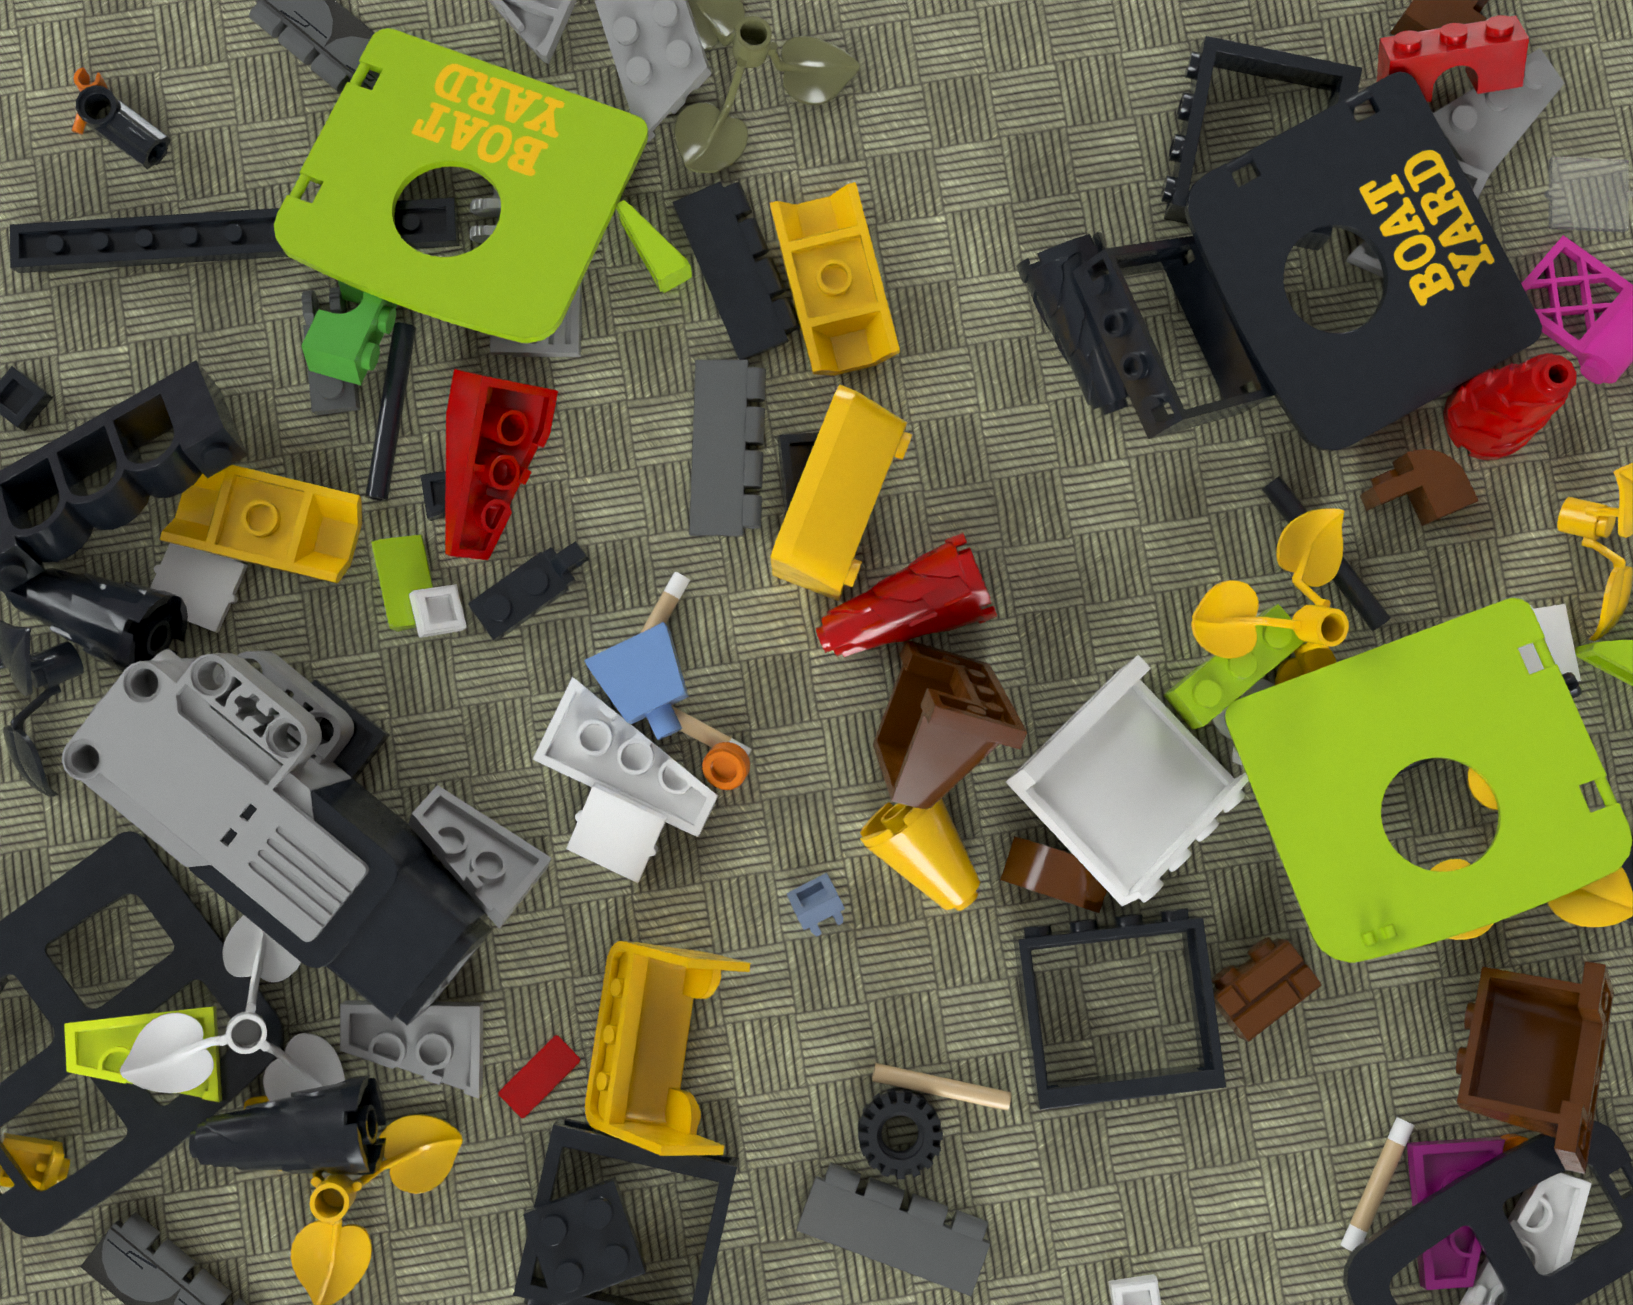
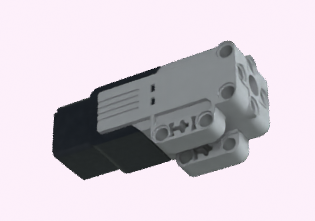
M166 649L150 661H139L127 667L106 695L94 706L88 718L65 746L62 752V764L68 775L76 780H81L185 867H189L193 874L301 963L312 968L326 966L391 1021L397 1017L408 1026L423 1014L438 999L493 928L483 921L487 914L455 877L432 858V851L410 825L333 763L348 744L354 732V724L348 713L278 655L270 651H246L237 656L232 653H215L199 657L180 658L170 649ZM254 660L261 665L262 673L251 665ZM293 692L294 696L291 698L287 693ZM323 718L328 719L334 728L330 741L322 737L320 722Z

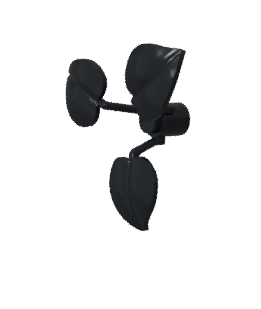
M0 620V669H9L15 686L25 696L33 693V686L35 688L43 686L46 689L11 720V726L3 727L6 747L11 761L23 779L37 791L54 797L59 794L49 787L39 753L29 736L24 732L23 723L26 718L51 696L61 692L60 683L83 674V663L77 650L69 641L41 652L37 651L30 654L31 628L13 626Z

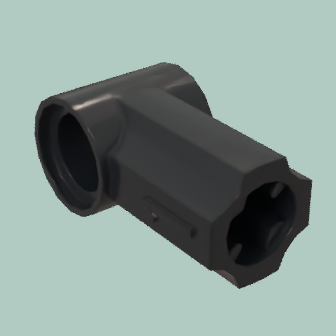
M93 85L86 87L79 93L76 99L77 113L98 136L110 141L147 170L154 165H158L166 156L168 145L171 142L170 138L118 100L109 89ZM111 107L109 114L105 118L97 119V114L102 108Z

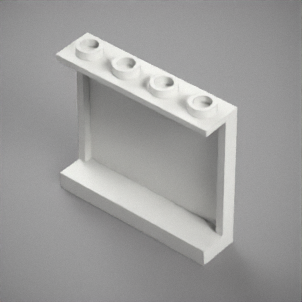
M1139 655L1119 669L1006 781L1011 789L1121 906L1138 898L1143 903L1152 898L1164 885L1159 878L1168 869L1171 872L1178 869L1191 856L1192 853L1188 847L1195 839L1200 842L1217 828L1219 823L1215 817L1222 810L1225 813L1230 811L1245 797L1246 794L1241 789L1249 781L1246 773L1234 779L1140 680L1151 668Z

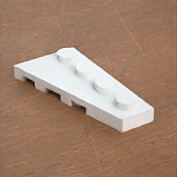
M572 677L533 760L590 787L595 783L667 816L666 823L699 837L718 795Z
M1561 1172L1525 1190L1517 1202L1508 1221L1539 1274L1546 1275L1552 1273L1570 1262L1592 1183ZM1487 1257L1475 1276L1473 1287L1468 1288L1459 1305H1498L1502 1302L1504 1289Z

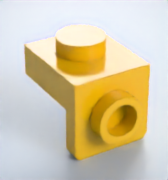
M9 1133L3 1134L1 1142L34 1187L39 1190H47L67 1178L70 1159L64 1158L62 1142ZM0 1165V1186L12 1188L15 1184Z

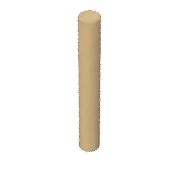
M875 1063L873 1082L1006 1111L1010 1107L1011 1092L879 1063Z

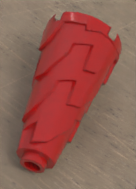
M1544 353L1520 364L1511 363L1501 369L1493 368L1486 370L1457 386L1453 393L1447 397L1444 408V424L1450 439L1457 448L1463 446L1471 453L1468 456L1482 460L1501 459L1523 448L1565 403L1568 393L1576 385L1577 373L1572 362L1561 355Z
M962 532L946 539L944 544L919 556L904 569L879 581L870 590L827 611V615L821 617L822 626L816 628L818 639L825 653L833 650L837 657L840 655L847 657L887 643L904 642L927 634L951 631L975 622L981 624L998 617L994 605L982 609V607L992 602L970 547L961 551L957 549L967 544L964 533Z

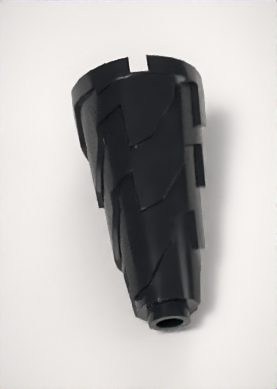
M1097 232L1092 238L1090 234L1039 252L1037 254L1040 261L1030 264L1029 258L1016 265L1023 284L1026 283L1037 311L1052 333L1060 353L1070 365L1087 404L1092 405L1093 410L1101 408L1104 416L1128 407L1126 398L1129 395L1072 272L1105 249L1106 244L1102 233Z
M49 568L5 593L8 602L12 603L15 608L49 626L50 630L55 634L83 647V651L121 672H124L133 663L150 661L163 650L169 649L173 638L184 642L188 623L187 607L181 597L167 591L152 589L128 581L122 584L89 573H85L82 576Z
M370 1075L357 1076L337 1084L292 1092L291 1097L246 1106L245 1110L206 1117V1121L199 1123L197 1129H193L190 1133V1154L192 1158H198L200 1165L236 1167L242 1171L283 1170L292 1174H374L382 1164L386 1145V1137L377 1138L378 1126L386 1125L385 1108L380 1087L375 1078H369Z

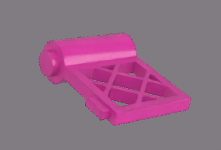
M1563 235L1521 284L1525 292L1529 289L1548 288L1551 308L1535 309L1541 321L1542 332L1578 358L1579 365L1581 366L1580 372L1587 380L1595 384H1612L1620 378L1633 362V284ZM1560 252L1576 263L1578 276L1556 278L1553 261ZM1545 271L1546 279H1538ZM1605 283L1619 293V295L1611 303L1592 304L1590 284ZM1580 285L1583 305L1560 307L1557 287ZM1594 313H1602L1595 321ZM1584 314L1587 332L1580 340L1563 329L1562 316Z

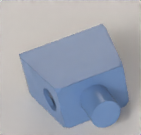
M664 622L584 660L593 676L627 723L633 724L647 717L657 740L670 736L682 729L672 705L689 696L671 632Z

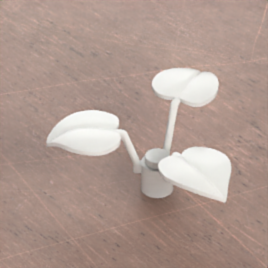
M244 915L235 923L226 937L223 946V961L226 970L231 975L236 977L251 976L246 1011L232 1017L227 1025L226 1034L204 1040L203 1028L192 1016L179 1012L160 1015L149 1022L139 1033L120 1069L122 1077L143 1089L162 1093L189 1091L202 1084L213 1071V1058L206 1048L228 1044L231 1049L241 1054H250L261 1049L278 1058L267 1066L263 1076L264 1090L269 1101L291 1097L292 1092L345 1081L343 1068L337 1053L322 1037L309 1033L297 1034L289 1041L285 1051L266 1041V1024L263 1018L255 1013L260 978L268 982L282 981L293 974L301 962Z

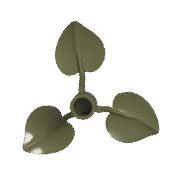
M688 0L704 51L712 49L718 42L723 46H729L733 43L732 54L737 61V65L721 112L714 105L702 102L687 106L678 116L675 123L674 138L684 166L690 171L697 173H714L733 165L742 156L748 140L747 126L740 119L728 115L745 68H754L762 65L767 55L770 56L776 70L785 71L782 81L785 91L792 98L806 105H821L834 99L858 73L860 64L839 47L810 36H798L787 40L782 46L781 61L777 53V44L770 42L772 31L769 24L757 16L745 17L744 6L740 0Z

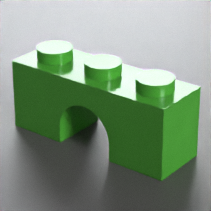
M338 280L342 299L360 305L354 310L342 314L318 309L301 347L309 371L361 386L367 371H373L378 363L380 355L379 344L384 333L390 334L394 327L397 304L361 291Z

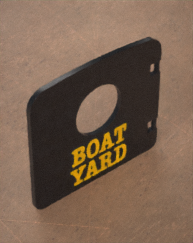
M1396 72L1381 79L1366 89L1273 137L1234 160L1208 172L1192 185L1186 197V220L1202 259L1235 328L1274 393L1278 403L1302 439L1318 450L1336 451L1355 444L1531 346L1539 339L1542 333L1541 321L1421 89L1413 76L1406 72ZM1369 100L1375 114L1357 123L1351 109ZM1251 164L1257 178L1238 187L1232 173ZM1320 228H1341L1360 236L1374 250L1381 264L1384 284L1380 303L1366 323L1349 332L1330 333L1308 325L1296 314L1286 296L1284 268L1287 257L1300 238Z

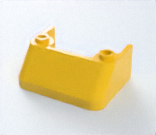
M839 384L776 538L770 557L773 576L836 601H840L844 584L853 587L862 565V561L855 559V555L879 492L894 458L904 459L913 434L905 432L908 422L860 392Z
M618 941L611 947L606 960L585 1099V1114L592 1128L660 1156L723 1155L725 1145L697 1135V1128L701 1119L700 1107L690 1092L681 1090V1082L694 998L708 999L714 994L721 981V970L750 972V962L708 952L638 942Z

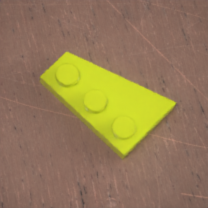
M216 1006L65 1023L67 1072L124 1084H133L121 1076L120 1069L139 1033L149 1022L167 1013L179 1012L190 1015L201 1024L204 1040L218 1036ZM219 1045L206 1048L214 1062L211 1075L196 1088L180 1092V1094L200 1097L215 1102L222 1101Z

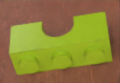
M1279 604L1264 610L1257 616L1292 620ZM1255 625L1257 642L1251 652L1244 656L1230 659L1214 655L1205 663L1192 670L1163 696L1192 730L1204 727L1305 641L1300 640L1293 629Z

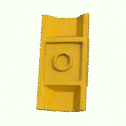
M856 182L846 184L832 195L799 204L782 201L769 203L813 374L836 376L876 366L899 354L900 348Z
M230 465L208 479L202 474L194 485L182 493L176 516L162 530L160 540L222 557L338 584L350 568L362 526V498L356 494Z

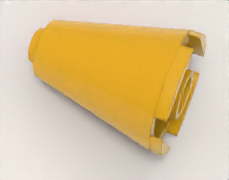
M942 798L929 809L915 808L900 803L893 806L888 802L861 829L860 834L862 838L860 840L867 849L944 910L955 908L957 911H961L977 899L978 892L976 890L980 886L979 877Z

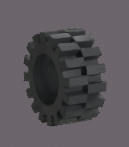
M895 1088L887 1089V1093L875 1095L873 1101L869 1105L866 1104L863 1108V1114L858 1121V1139L863 1156L866 1157L868 1164L873 1169L877 1168L880 1170L881 1175L888 1178L889 1175H895L897 1179H905V1175L910 1174L913 1175V1178L921 1175L920 1170L925 1167L929 1169L934 1164L933 1158L935 1155L939 1156L941 1151L940 1142L943 1140V1131L936 1110L924 1096L919 1093H912L910 1089L903 1088L902 1091H895ZM897 1115L911 1118L918 1128V1136L915 1143L903 1151L889 1148L882 1139V1128L885 1122Z

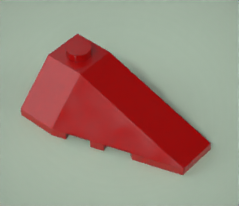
M454 369L446 410V555L489 560L512 514L510 504L520 484L526 485L532 473L528 470V467L538 447L544 448L550 436L558 390Z

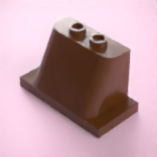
M907 640L904 642L900 653L903 664L874 739L873 747L891 801L915 808L929 809L999 744L1021 750L1027 730L989 663Z
M1585 961L1582 984L1482 966L1475 1003L1468 1002L1465 1011L1464 1027L1466 1030H1470L1467 1047L1461 1046L1459 1048L1456 1060V1074L1462 1075L1457 1104L1461 1109L1556 1138L1554 1149L1565 1170L1586 1174L1614 999V990L1606 965Z

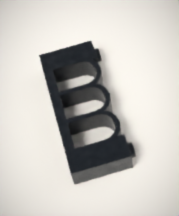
M197 360L0 470V590L4 594L44 572L43 562H58L73 555L91 537L94 528L114 530L127 525L142 512L150 496L170 498L183 493L194 485L202 474L208 479L248 456L220 388ZM174 428V438L168 449L158 458L143 463L138 448ZM117 460V469L110 482L98 492L88 495L83 479ZM59 493V503L56 510L43 523L32 527L28 510Z

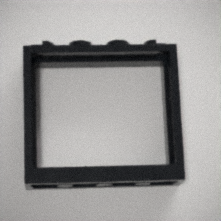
M1205 36L1198 52L1191 51L1189 63L1185 70V78L1191 79L1189 93H1182L1176 119L1183 120L1181 134H1174L1170 146L1168 160L1175 162L1173 175L1166 176L1161 191V201L1167 202L1164 219L1188 224L1185 216V203L1189 193L1213 67L1330 91L1327 108L1358 93L1362 68ZM1355 107L1351 109L1353 115H1354ZM1333 227L1313 230L1300 238L1294 246L1318 251L1331 237Z
M1193 236L1105 248L1072 271L1148 439L1243 414L1274 396L1235 328ZM1191 249L1195 260L1188 264L1185 255ZM1165 270L1224 398L1223 400L1184 409L1124 276ZM1253 382L1256 391L1248 393L1245 385ZM1167 403L1170 404L1173 411L1169 415L1164 407Z
M1188 908L1160 911L1161 919L1143 921V914H1127L1115 916L1116 925L1098 927L1097 919H1085L1069 922L1070 930L1052 932L1051 924L1024 927L1023 936L1013 937L1033 1099L1040 1110L1226 1088L1203 917L1189 916ZM1182 932L1199 1064L1048 1082L1031 950Z
M559 1117L552 1127L534 1207L552 1201L565 1147L719 1182L692 1305H706L739 1158L724 1154L660 1156L596 1130L589 1123ZM528 1231L513 1296L524 1298L526 1305H554L545 1279L534 1277L538 1257ZM597 1291L562 1305L654 1304Z

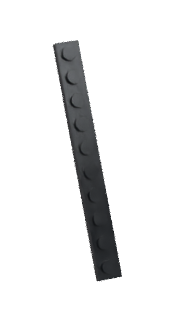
M454 197L397 201L394 213L396 230L401 238L412 248L460 246L458 203ZM280 208L10 224V268L17 273L289 256L285 254L275 237L274 223Z

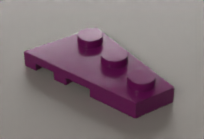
M1500 1137L1408 1142L1406 1145L1412 1207L1460 1176L1502 1154L1505 1139ZM1469 1226L1460 1227L1417 1257L1421 1287L1426 1290L1473 1287L1481 1246Z

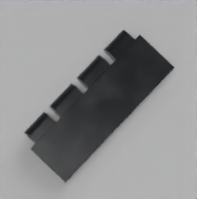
M720 181L672 202L738 359L748 360L789 342L786 335L800 328L798 316L789 297H784L774 302L771 300L786 291L773 258L768 257L756 263L754 261L767 254L769 249L756 218H749L740 223L737 221L752 213L741 183L736 182L723 187Z

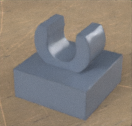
M827 873L786 893L803 930L810 928L815 936H819L822 933L818 923L833 916L837 925L843 923L841 911L845 908Z

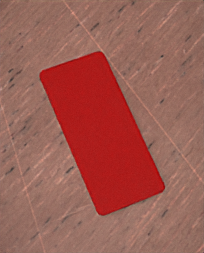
M555 1035L498 1092V1095L520 1118H525L580 1063L581 1059L558 1035Z

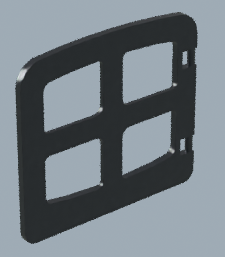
M128 831L116 835L0 921V982L8 975H14L54 1029L53 1042L0 1083V1128L69 1075L73 1074L67 1072L65 1023L149 1014L195 980H201L207 986L231 1019L236 1014L246 1011L251 977H236L226 970L223 961L224 941L147 839L141 834ZM128 895H137L173 941V952L104 1005L98 1008H90L84 1004L49 957L47 948L51 943L99 911ZM258 987L255 1013L260 1015L266 1024V1041L282 1049L284 1025L277 1011ZM230 1048L220 1058L222 1101L220 1102L180 1094L168 1105L163 1106L156 1101L149 1090L137 1085L90 1077L126 1125V1137L76 1173L47 1190H39L32 1185L0 1141V1165L15 1184L3 1195L0 1192V1218L12 1231L26 1237H40L57 1232L119 1191L189 1138L191 1131L197 1129L199 1123L206 1121V1117L219 1113L262 1074L267 1066L276 1060L277 1057L261 1049L250 1054H241Z
M1594 1120L1587 1165L1592 1170L1618 1216L1622 1228L1618 1233L1552 1273L1542 1275L1536 1271L1503 1211V1204L1507 1199L1558 1173L1566 1171L1554 1149L1556 1138L1539 1134L1460 1176L1401 1214L1356 1247L1350 1253L1344 1266L1343 1284L1348 1299L1352 1305H1397L1390 1291L1392 1277L1419 1255L1460 1227L1469 1226L1503 1286L1504 1297L1498 1305H1576L1633 1270V1164L1631 1163L1630 1155L1620 1138L1610 1127ZM1619 1168L1622 1169L1632 1187L1630 1191L1623 1195H1620L1609 1175Z

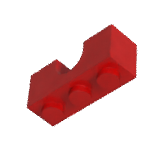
M1497 15L1486 21L1468 24L1449 23L1438 29L1420 32L1412 30L1402 31L1395 36L1383 37L1379 40L1377 82L1393 73L1406 72L1416 80L1426 101L1431 102L1433 86L1437 78L1452 67L1466 66L1465 72L1477 94L1523 87L1529 37L1517 16Z

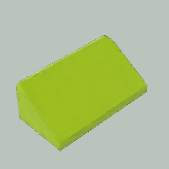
M412 535L371 541L390 629L399 632L416 628L409 594L414 590L434 588L423 536Z

